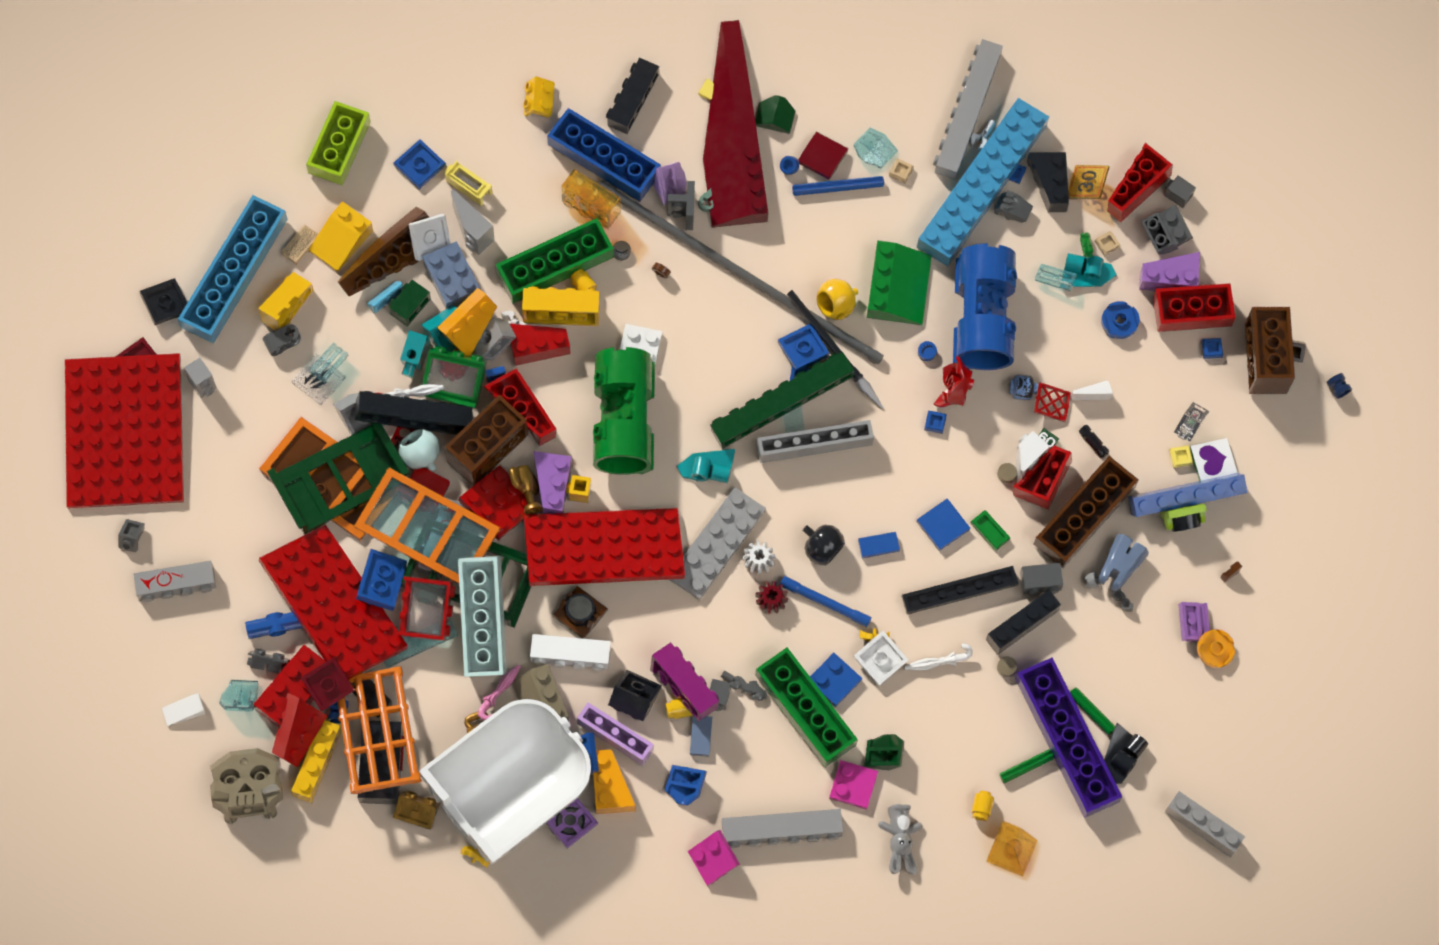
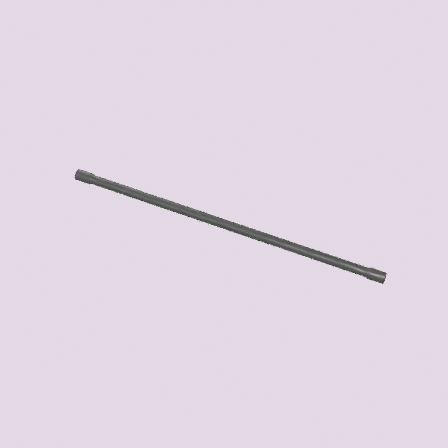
M601 180L596 188L598 191L615 199L804 317L791 299L782 292L619 192L607 182ZM809 310L826 332L859 351L874 363L880 364L884 357L883 354Z

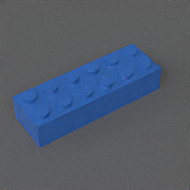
M567 108L547 135L548 146L641 202L654 184L656 168L661 167V164L570 108Z

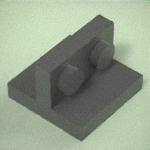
M687 181V195L668 194V216L673 218L686 216V230H693L695 181Z

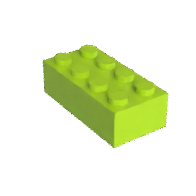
M334 101L307 161L308 174L343 186L371 123L369 112Z

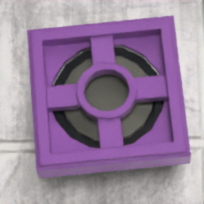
M578 798L569 805L573 807L567 806L546 823L552 834L567 849L598 825L596 819Z

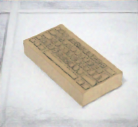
M304 225L281 251L282 255L297 265L309 251L318 233Z

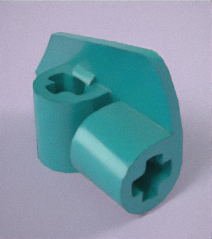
M1068 253L1060 286L1102 287L1117 274L1112 264L1104 263V259L1093 255L1090 258L1089 256L1084 257Z
M735 449L692 453L677 466V469L683 478L702 482L713 480L728 484Z

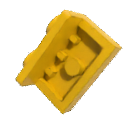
M535 76L525 84L524 90L526 95L523 103L525 116H529L532 113L547 118L552 116L555 82Z

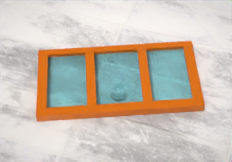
M391 468L386 470L385 475L354 525L356 529L459 584L458 559L484 557L496 535L500 532V527Z

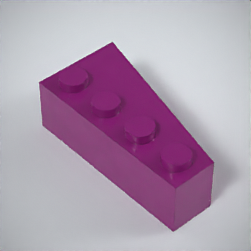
M670 642L652 655L650 671L654 675L656 673L659 674L660 681L664 686L670 685L672 694L678 699H683V705L698 721L718 709V695L706 686L705 679L697 675L692 663L683 658V653L677 646L674 647Z

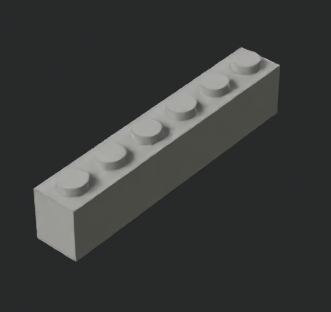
M871 420L759 437L757 438V450L760 463L872 446L874 435Z
M841 809L722 818V833L731 848H738L742 844L755 847L759 846L760 843L767 842L768 845H777L780 841H788V843L792 844L807 839L808 842L819 841V838L837 840L843 835Z

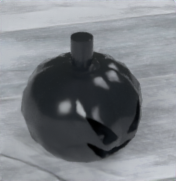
M825 524L818 527L815 531L806 525L802 530L809 536L804 548L806 556L817 565H828L845 545L844 536L833 525Z

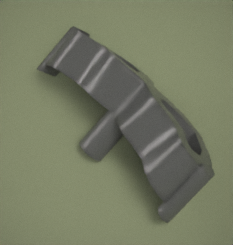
M1121 588L1116 592L1112 591L1113 599L1121 601V609L1126 612H1132L1134 604L1130 603L1129 599L1121 591Z

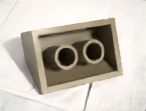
M548 664L531 669L513 681L512 685L518 700L531 699L545 703L554 709L561 718L565 717L569 722V716Z

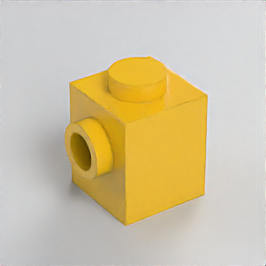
M572 475L571 482L567 483L566 488L569 500L589 503L591 478Z

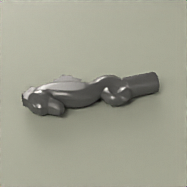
M724 671L721 675L723 679L731 683L733 689L741 687L745 693L753 694L752 700L762 701L768 696L766 690H763L757 681L746 683L742 677L733 676L727 671Z

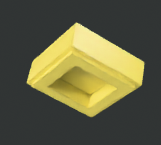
M1189 446L1170 448L1173 468L1192 466L1193 462Z

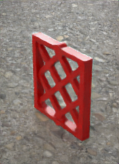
M1040 382L1034 413L1066 422L1071 392ZM1041 388H1043L1044 392L1046 393L1042 397L1040 395ZM1053 392L1057 396V399L1053 400L1050 396V394ZM1046 396L1050 400V403H1048L1047 405L1043 400V398H1045ZM1065 396L1067 397L1066 404L1062 400ZM1058 400L1062 404L1060 408H1057L1055 404ZM1039 401L1043 404V407L1040 409L1038 408ZM1051 404L1055 409L1052 413L1048 409V406ZM1063 408L1065 409L1064 416L1060 413V410Z

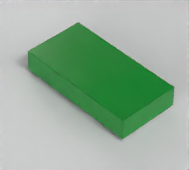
M986 510L970 522L995 551L1010 540V536Z

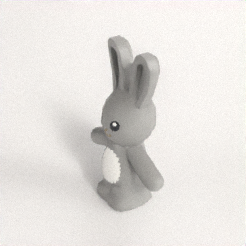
M895 804L888 808L890 824L884 821L878 823L880 829L893 834L890 841L892 855L889 864V870L892 874H897L900 871L901 857H903L906 871L910 875L917 873V867L911 853L912 839L909 835L921 830L923 825L918 822L909 826L910 805Z

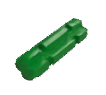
M1082 232L1080 234V242L1083 256L1091 258L1094 250L1090 233Z

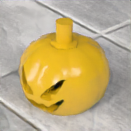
M838 278L827 280L821 285L816 296L818 308L828 318L843 320L852 313L856 306L855 298L859 293L858 289H852L848 282Z

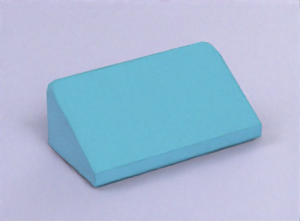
M394 281L367 302V306L374 313H377L401 293L402 282Z

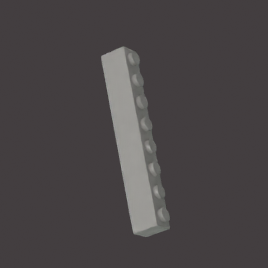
M982 39L980 45H976L973 54L976 56L975 60H971L968 67L970 74L964 77L962 83L964 90L963 92L959 91L956 100L959 104L957 108L954 107L950 116V118H953L952 123L947 124L945 129L946 139H942L939 150H941L940 156L936 155L933 166H936V174L956 180L1003 49L1002 45Z

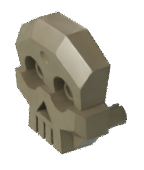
M255 748L231 751L210 765L214 780L210 785L213 808L224 814L226 823L230 824V819L233 824L239 817L263 814L268 819H270L269 814H271L272 819L276 817L277 811L275 806L283 799L282 783L279 776L280 758Z

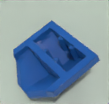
M672 765L665 791L677 804L688 806L700 797L707 771Z

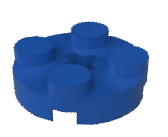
M1116 301L1109 304L1102 314L1101 324L1110 338H1128L1135 334L1139 325L1140 317L1138 311L1134 307L1132 308L1130 305H1127L1128 303L1124 301ZM1118 316H1121V319H1125L1123 324L1116 322Z

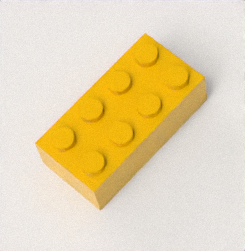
M538 287L523 288V322L528 324L599 326V291L594 289H585L583 291L574 288L558 290L554 287L539 289Z

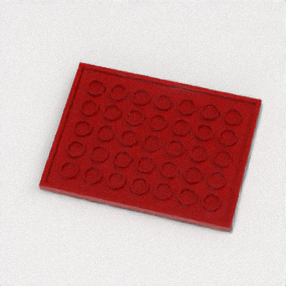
M180 353L65 359L67 508L184 502Z

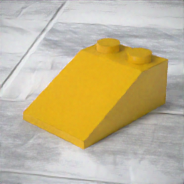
M342 201L324 224L310 246L309 252L339 272L373 232L372 222Z

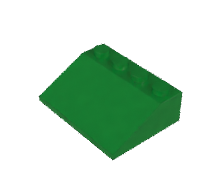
M877 240L866 318L922 326L932 255L898 243Z

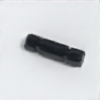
M1088 425L1081 427L1079 433L1086 437L1085 440L1095 451H1098L1097 454L1101 458L1107 456L1109 449L1102 445L1103 442L1094 432H1091L1092 429Z

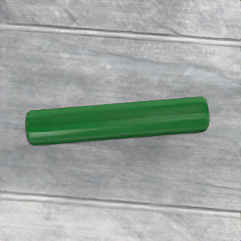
M1077 687L1070 691L1074 701L1108 735L1114 731L1115 725Z
M1048 749L1001 772L999 775L1003 783H1007L1053 760L1054 755Z

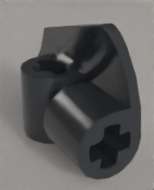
M1116 723V728L1114 729L1104 761L1115 783L1122 784L1136 765L1139 756L1148 746V742L1138 734H1130L1119 723Z

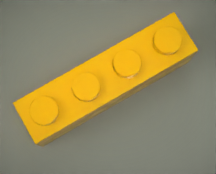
M324 721L310 745L291 790L293 797L309 803L313 802L341 736L342 730L340 725Z

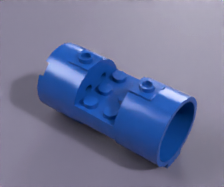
M987 243L975 244L962 249V254L956 258L955 293L964 298L963 318L958 321V326L954 327L953 363L958 364L956 357L959 356L967 368L998 370L1006 368L1014 362L1016 325L1014 321L1006 317V308L1008 307L1007 297L1015 293L1017 272L1016 253L1009 247L999 245L996 248L988 247Z

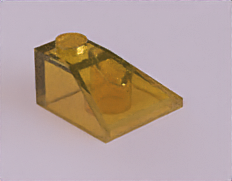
M1002 821L986 862L1023 877L1037 839L1022 828Z

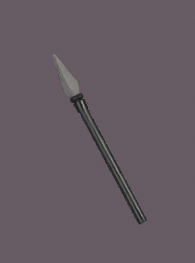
M793 290L788 292L787 296L832 352L840 354L842 352L796 293ZM849 361L854 369L853 381L857 382L859 388L883 409L884 407L870 383L863 378V374Z

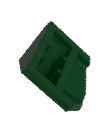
M774 95L760 102L755 119L756 127L790 134L796 110L785 97Z
M884 734L873 740H868L864 766L887 771L901 767L904 740L896 734Z

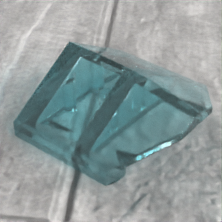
M871 127L854 143L858 157L865 163L877 166L878 168H882L898 152L897 148L884 133Z
M231 680L229 686L221 694L219 705L226 711L252 712L255 709L253 704L257 700L258 681Z

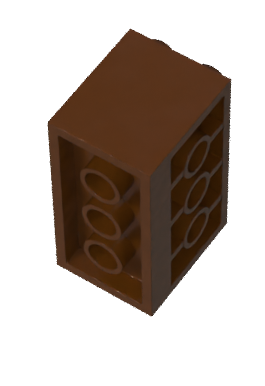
M1252 307L1245 322L1249 394H1287L1295 379L1290 307Z
M499 395L445 446L447 462L474 486L528 436L527 420Z

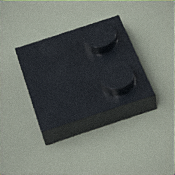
M175 278L140 290V296L154 325L179 317L187 304Z

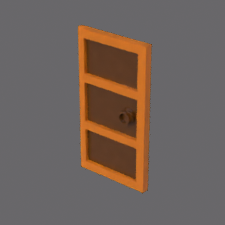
M300 417L259 470L269 477L268 470L274 468L277 473L337 443V441L303 417ZM351 451L332 460L353 497L372 488ZM327 463L309 472L329 509L348 500ZM400 486L383 494L368 519L367 525L372 527L397 496ZM368 502L331 521L361 541L366 534L356 529L354 525Z

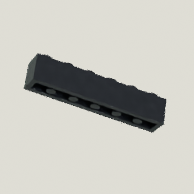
M359 391L355 404V420L457 435L472 421L473 407L447 404L446 402H432L426 399H412L407 396L398 397L391 396L390 394L372 393L371 391Z

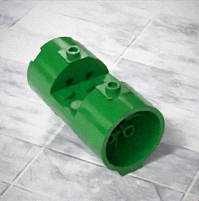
M614 347L603 349L595 355L594 394L601 399V421L595 424L593 429V466L595 469L609 474L630 475L638 473L642 475L654 470V433H651V427L647 424V401L655 397V362H652L651 354L642 349L626 347V350L616 351Z

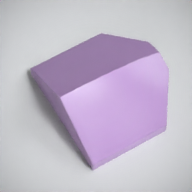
M680 162L656 168L654 187L664 205L668 204V194L686 195L687 182Z

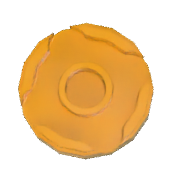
M1213 629L1207 631L1200 636L1197 643L1199 658L1205 665L1211 668L1227 666L1235 655L1234 641L1223 630Z

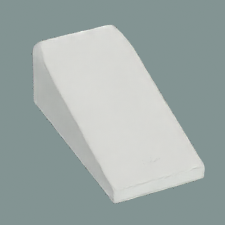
M1104 381L1073 390L1070 398L1071 400H1109L1112 398L1113 392L1109 381Z
M199 693L162 708L167 726L205 714Z

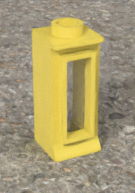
M457 160L453 165L450 164L445 171L446 182L480 206L484 204L483 197L486 193L489 195L493 193L491 184H488L462 166Z

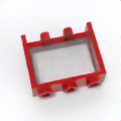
M404 576L403 607L399 616L401 624L397 635L446 640V637L450 636L451 631L448 619L453 614V606L450 605L451 598L455 596L453 582Z

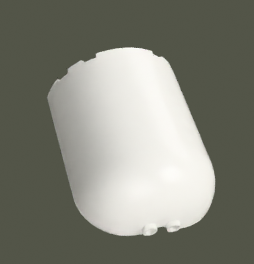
M517 700L503 706L419 771L423 781L429 784L430 792L436 801L442 803L441 806L449 819L474 849L478 848L481 857L487 862L489 861L491 865L574 802L583 793L590 779V758L586 748L581 743L583 741L581 736L577 732L572 733L568 729L571 725L565 717L561 718L554 709L537 700Z

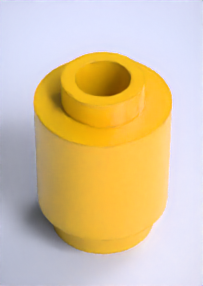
M582 269L576 271L570 278L577 290H596L597 288L594 280Z
M682 698L665 703L668 719L673 718V720L692 716L683 705Z
M981 790L979 793H975L971 811L973 813L972 818L988 821L994 803V797L991 796L990 792Z

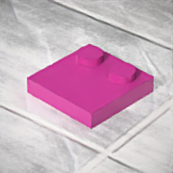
M840 760L829 799L867 810L878 771Z
M721 830L714 832L687 851L707 886L713 884L740 865Z

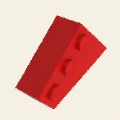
M510 324L516 336L510 343L515 366L571 354L567 330L564 328Z

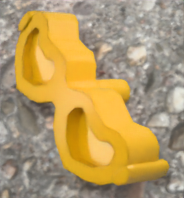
M873 628V634L860 630V639L870 642L878 635L876 628Z
M463 846L460 854L472 857V863H475L477 860L486 868L488 867L489 861L484 860L477 849H474L472 846Z

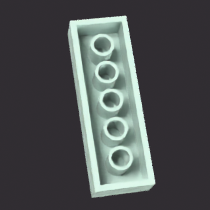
M501 556L459 558L464 677L504 675L507 673Z

